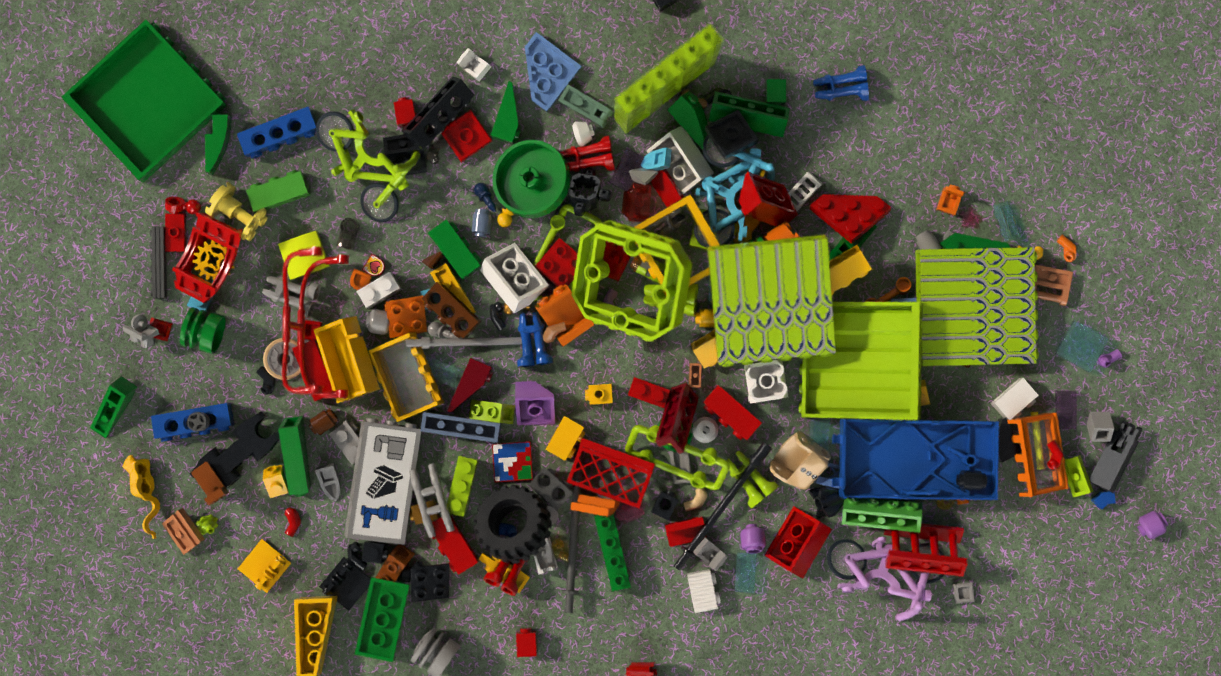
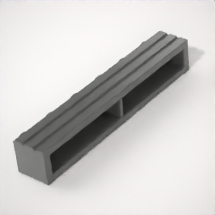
M154 226L150 230V237H152V242H150V248L152 249L150 254V260L152 261L150 271L152 272V277L150 278L152 289L150 294L153 299H167L165 227Z

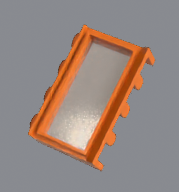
M1057 412L1007 420L1008 424H1018L1019 434L1013 435L1011 439L1013 443H1021L1022 454H1016L1014 458L1016 462H1024L1025 473L1018 474L1017 478L1019 481L1027 482L1028 491L1020 492L1019 497H1034L1036 495L1069 489L1065 458L1063 457L1062 464L1058 469L1051 470L1047 466L1052 453L1046 444L1055 440L1063 452Z

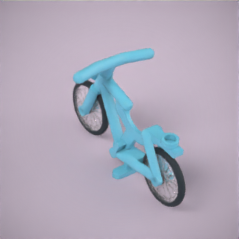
M707 135L703 142V153L709 163L717 167H729L738 160L743 162L714 178L710 176L705 177L702 181V188L706 192L696 188V198L707 197L708 210L704 211L702 215L720 245H727L732 240L735 232L734 223L737 221L739 223L738 241L742 242L743 237L747 238L748 226H744L745 215L736 208L734 198L736 193L742 189L744 179L733 184L730 189L719 183L750 167L749 172L756 174L758 168L767 171V178L773 181L775 179V167L773 163L762 161L761 149L751 148L750 154L741 151L724 159L709 135ZM714 192L726 198V204L731 215L723 210L716 209ZM695 222L694 234L697 241L706 248L710 247Z

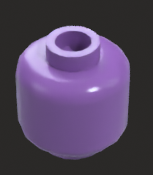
M1151 511L1139 518L1140 525L1137 528L1143 537L1146 535L1149 539H1155L1166 533L1168 523L1161 512Z
M748 524L740 532L743 550H746L748 554L762 552V549L766 546L763 528L757 527V524Z

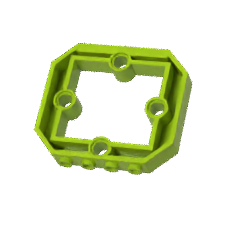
M607 220L580 236L571 295L585 319L591 320L597 325H606L611 330H621L629 336H639L644 341L652 342L682 324L692 263L678 240ZM606 241L624 246L625 252L630 256L648 253L667 259L663 283L656 286L652 291L653 300L659 304L657 319L638 314L631 307L620 308L597 300L599 282L610 273L609 265L603 260Z

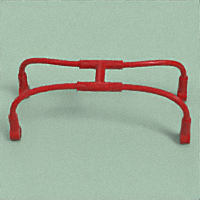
M313 246L311 248L299 249L290 253L283 265V385L289 392L299 395L313 394L325 399L348 398V390L325 391L323 393L322 385H310L304 364V296L308 278L317 266L321 264H349V255L326 257L314 262L307 269L301 284L296 323L292 322L290 317L291 307H289L288 291L289 262L295 256H323V247ZM291 329L297 330L300 370L305 386L297 388L291 387L287 381Z

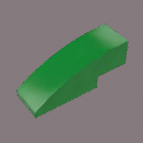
M228 114L212 115L213 134H205V172L209 175H213L217 170L229 143L232 117Z

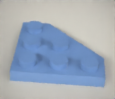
M536 32L525 46L532 102L548 112L582 66Z

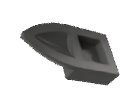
M335 463L316 467L315 472L323 492L332 501L337 502L340 495V477Z

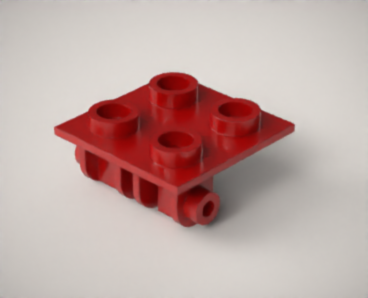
M559 238L535 265V268L557 287L560 285L564 286L565 284L569 286L574 280L578 253Z

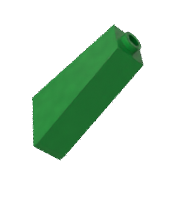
M303 416L284 418L278 430L289 495L301 497L309 493L311 488Z

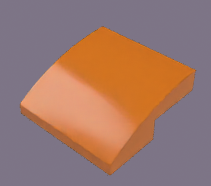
M578 494L577 502H571L570 510L610 516L617 510L620 502L608 498Z

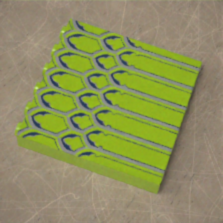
M825 235L707 247L716 351L719 365L731 367L735 363L750 365L754 361L769 363L774 359L789 361L793 357L808 359L812 355L828 357L832 353H836L828 240Z
M1034 247L915 250L916 302L923 303L922 366L1036 364L1039 351L1036 348V340L1038 339V330L1036 329L1038 311L1035 308V302L1038 299V293L1035 290V282H1037V272L1035 271L1037 253Z

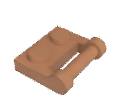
M1035 264V271L1037 272L1035 290H1037V285L1062 290L1061 295L1037 291L1038 299L1057 302L1059 305L1066 306L1073 272Z

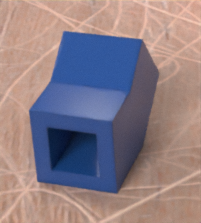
M1109 491L1099 492L1091 501L1099 509H1103L1107 504L1116 503L1115 491L1114 493Z

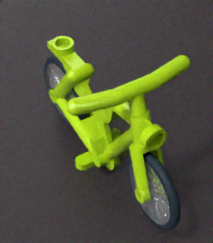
M354 109L348 112L355 123L356 129H354L348 117L342 113L333 111L323 114L316 125L318 140L328 150L337 152L341 164L333 168L331 173L333 176H337L344 171V177L349 182H354L357 179L390 182L388 185L383 183L368 185L361 194L360 203L363 212L373 221L386 222L391 220L399 208L398 198L394 190L398 187L401 191L410 186L405 177L409 170L416 165L420 158V153L418 151L414 152L410 160L404 164L393 165L384 153H379L377 155L378 158H374L368 155L363 146V141L369 136V132L362 123L364 117L361 112H355ZM353 140L358 154L354 163L348 151V147H350ZM366 162L377 167L384 165L392 175L362 172L360 170Z

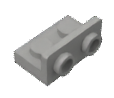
M346 420L329 435L351 465H353L356 460L359 440L357 432L359 428L353 421L349 422Z

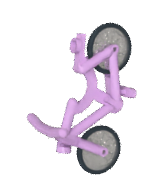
M878 537L872 542V547H876V550L866 552L853 540L842 539L833 543L827 553V562L830 570L839 578L845 580L855 579L857 582L854 584L839 583L837 585L838 589H842L843 593H854V589L865 590L869 588V581L873 578L886 580L890 585L888 593L912 600L910 610L899 613L896 616L898 621L912 618L920 613L923 608L921 601H931V591L925 590L926 583H935L944 576V574L910 571L912 576L917 579L915 583L907 570H898L912 591L901 589L896 578L888 572L889 568H885L888 551L892 550V544H887L882 548V544L886 542V537ZM919 544L920 553L931 554L930 544ZM939 549V555L944 556L943 552ZM882 558L878 569L871 570L865 575L863 574L866 569L867 560Z

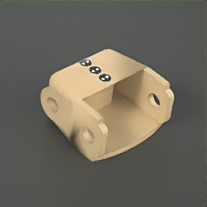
M797 431L777 451L774 459L770 462V471L783 482L806 490L828 467L831 455L811 437L801 431Z

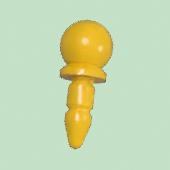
M502 208V213L497 218L498 224L501 227L510 226L514 213L507 208Z

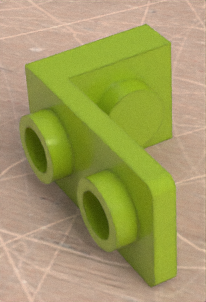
M471 400L469 418L513 424L515 405Z

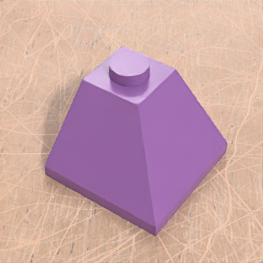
M535 381L515 382L517 425L555 424L554 394Z

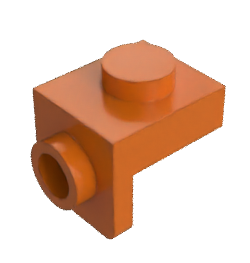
M955 185L944 187L936 210L955 216L961 197L964 196L965 192L960 191L961 188Z

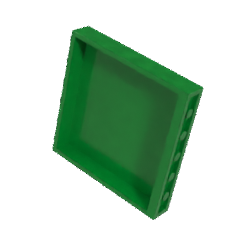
M146 19L61 97L126 168L143 183L212 120V115H218L227 106L224 102L226 98L219 91L214 92L212 90L213 84L206 77L202 79L198 75L200 70L193 63L189 65L185 61L187 56L180 49L176 51L172 47L174 42L167 35L163 37L159 33L161 28L154 21L150 23Z

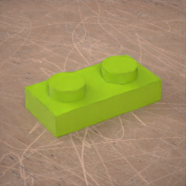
M1081 455L1066 458V475L1073 497L1092 493L1093 488Z

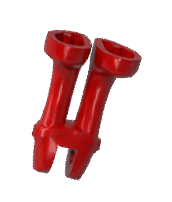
M610 135L602 137L600 142L583 147L572 146L559 152L564 158L574 157V162L567 163L570 171L579 172L581 169L594 166H604L608 171H615L614 157L612 153H609L612 152ZM599 152L607 153L601 156L581 159L583 155Z
M520 559L519 563L513 564L507 578L500 587L503 592L516 596L518 592L517 578L524 563L527 561ZM501 560L494 571L485 574L483 580L489 585L499 587L510 562L506 563Z

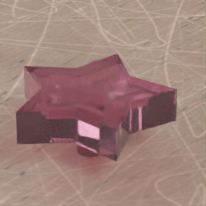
M971 207L967 212L959 213L962 218L961 227L969 225L976 228V220L981 215L975 214Z

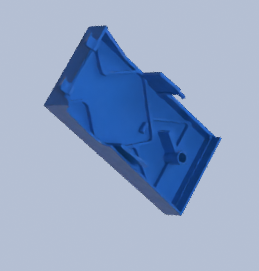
M840 418V435H833L832 444L840 443L839 478H832V487H839L840 497L998 500L999 422ZM961 470L981 471L987 476L986 488L981 490H961L956 484V476L960 474Z

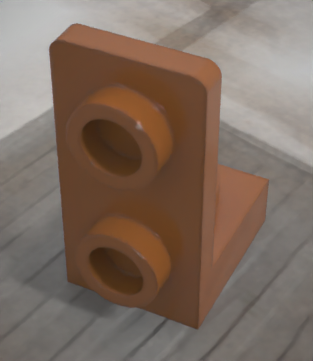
M208 462L203 463L191 472L207 495L204 500L208 506L216 503L229 493Z
M398 544L389 554L375 578L396 582L415 553L402 544Z

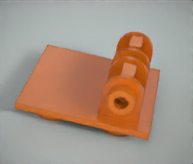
M423 295L386 301L384 310L387 312L389 320V338L400 337L416 332V334L427 332L425 306L423 305L424 301L421 299Z

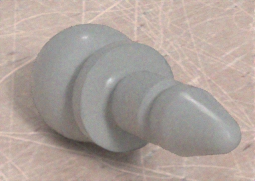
M432 322L428 326V333L433 337L441 339L443 337L450 339L458 338L439 322Z

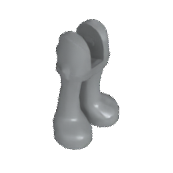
M268 276L266 281L277 285L275 292L263 288L262 294L271 298L273 302L284 303L283 277ZM288 281V291L300 294L301 285ZM312 283L310 286H306L305 297L317 301L320 294V284ZM289 295V304L299 308V298ZM304 300L305 318H310L316 305L315 302Z

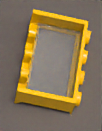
M416 332L405 334L368 351L371 363L377 371L376 378L383 386V395L390 403L391 415L397 422L444 404L423 349L421 347H406V339H418Z

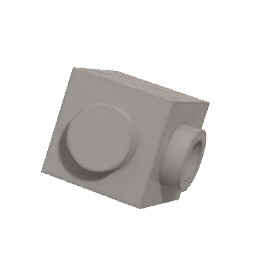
M1090 412L1087 429L1091 442L1111 441L1114 425L1110 412Z

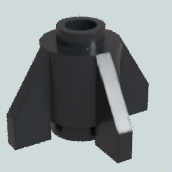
M824 487L809 490V494L815 499L817 518L835 516L844 504V498L839 496L838 488Z

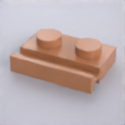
M184 508L176 511V513L162 523L183 555L205 540Z

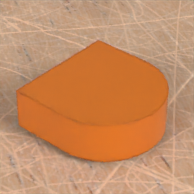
M354 268L350 277V284L354 289L359 290L370 284L373 276Z

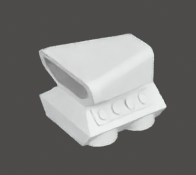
M779 359L769 363L760 362L744 365L748 387V403L788 397L783 361Z

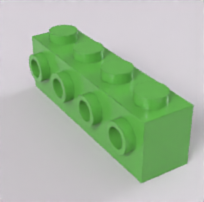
M844 498L842 524L920 533L923 503L897 501L895 499Z

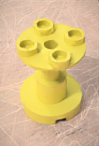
M226 182V187L222 185L213 194L209 201L212 205L210 208L206 206L205 213L213 218L221 212L230 219L235 217L246 225L241 239L251 241L256 234L255 230L257 227H262L268 219L265 216L267 210L262 208L254 216L241 208L242 203L233 197L236 187Z

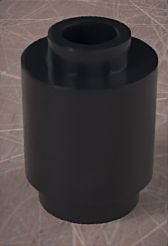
M961 470L960 474L956 476V484L961 490L985 489L987 476L981 471Z

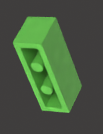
M293 170L286 173L287 176L280 178L276 176L270 178L268 183H255L251 185L250 189H247L246 192L253 212L256 213L262 208L269 210L311 195L304 174L301 171Z

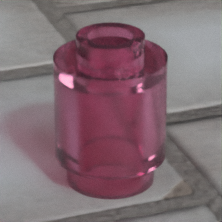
M622 504L618 507V511H615L618 521H623L624 524L640 519L641 516L645 515L642 505L638 509Z

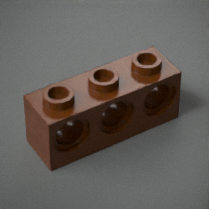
M436 282L421 298L425 302L423 305L431 312L434 310L439 315L437 317L438 320L444 325L448 324L452 328L451 332L458 338H467L482 322L442 282ZM435 293H438L441 297L440 302L437 304L433 301ZM449 306H452L455 310L452 317L448 316L446 312ZM463 319L467 320L469 324L466 330H463L460 326Z

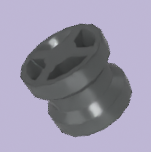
M194 412L189 415L187 424L193 431H204L210 425V418L204 412Z

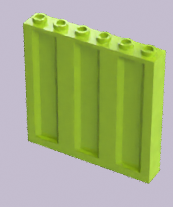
M711 24L615 98L614 120L626 134L715 65L723 39Z
M832 302L836 353H832L828 357L812 355L811 358L803 359L802 364H800L799 372L802 375V383L799 384V393L802 394V402H799V413H802L801 417L921 420L923 303Z

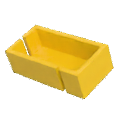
M357 316L342 318L314 329L333 391L348 390V398H335L337 403L352 400L380 389L364 338L359 336L361 329Z

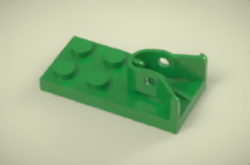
M371 577L355 655L388 662L395 661V652L410 588L409 584Z

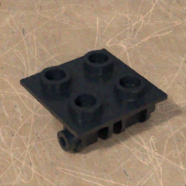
M343 557L319 587L323 589L322 592L326 596H338L337 602L349 611L367 590L371 579Z
M416 561L413 568H411V602L449 598L450 564L425 566L422 561Z

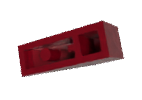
M470 358L447 411H455L480 390L486 382L490 383L494 374L491 371L493 367Z

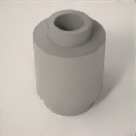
M929 230L915 237L920 249L942 248L933 232L930 233Z

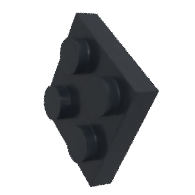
M739 110L705 126L706 133L724 159L757 144L759 140Z

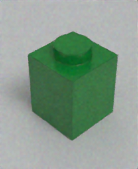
M786 79L766 80L765 103L778 106L785 105Z

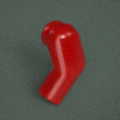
M1053 440L1046 444L1052 453L1050 460L1047 462V466L1051 470L1058 469L1064 457L1062 450L1056 441Z
M289 507L284 513L289 522V526L284 533L293 537L301 524V519L298 511Z

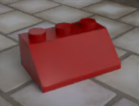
M751 172L745 174L739 203L742 207L741 211L746 217L768 223L772 226H778L784 221L789 223L798 215L785 185Z
M793 506L764 556L803 579L832 529Z

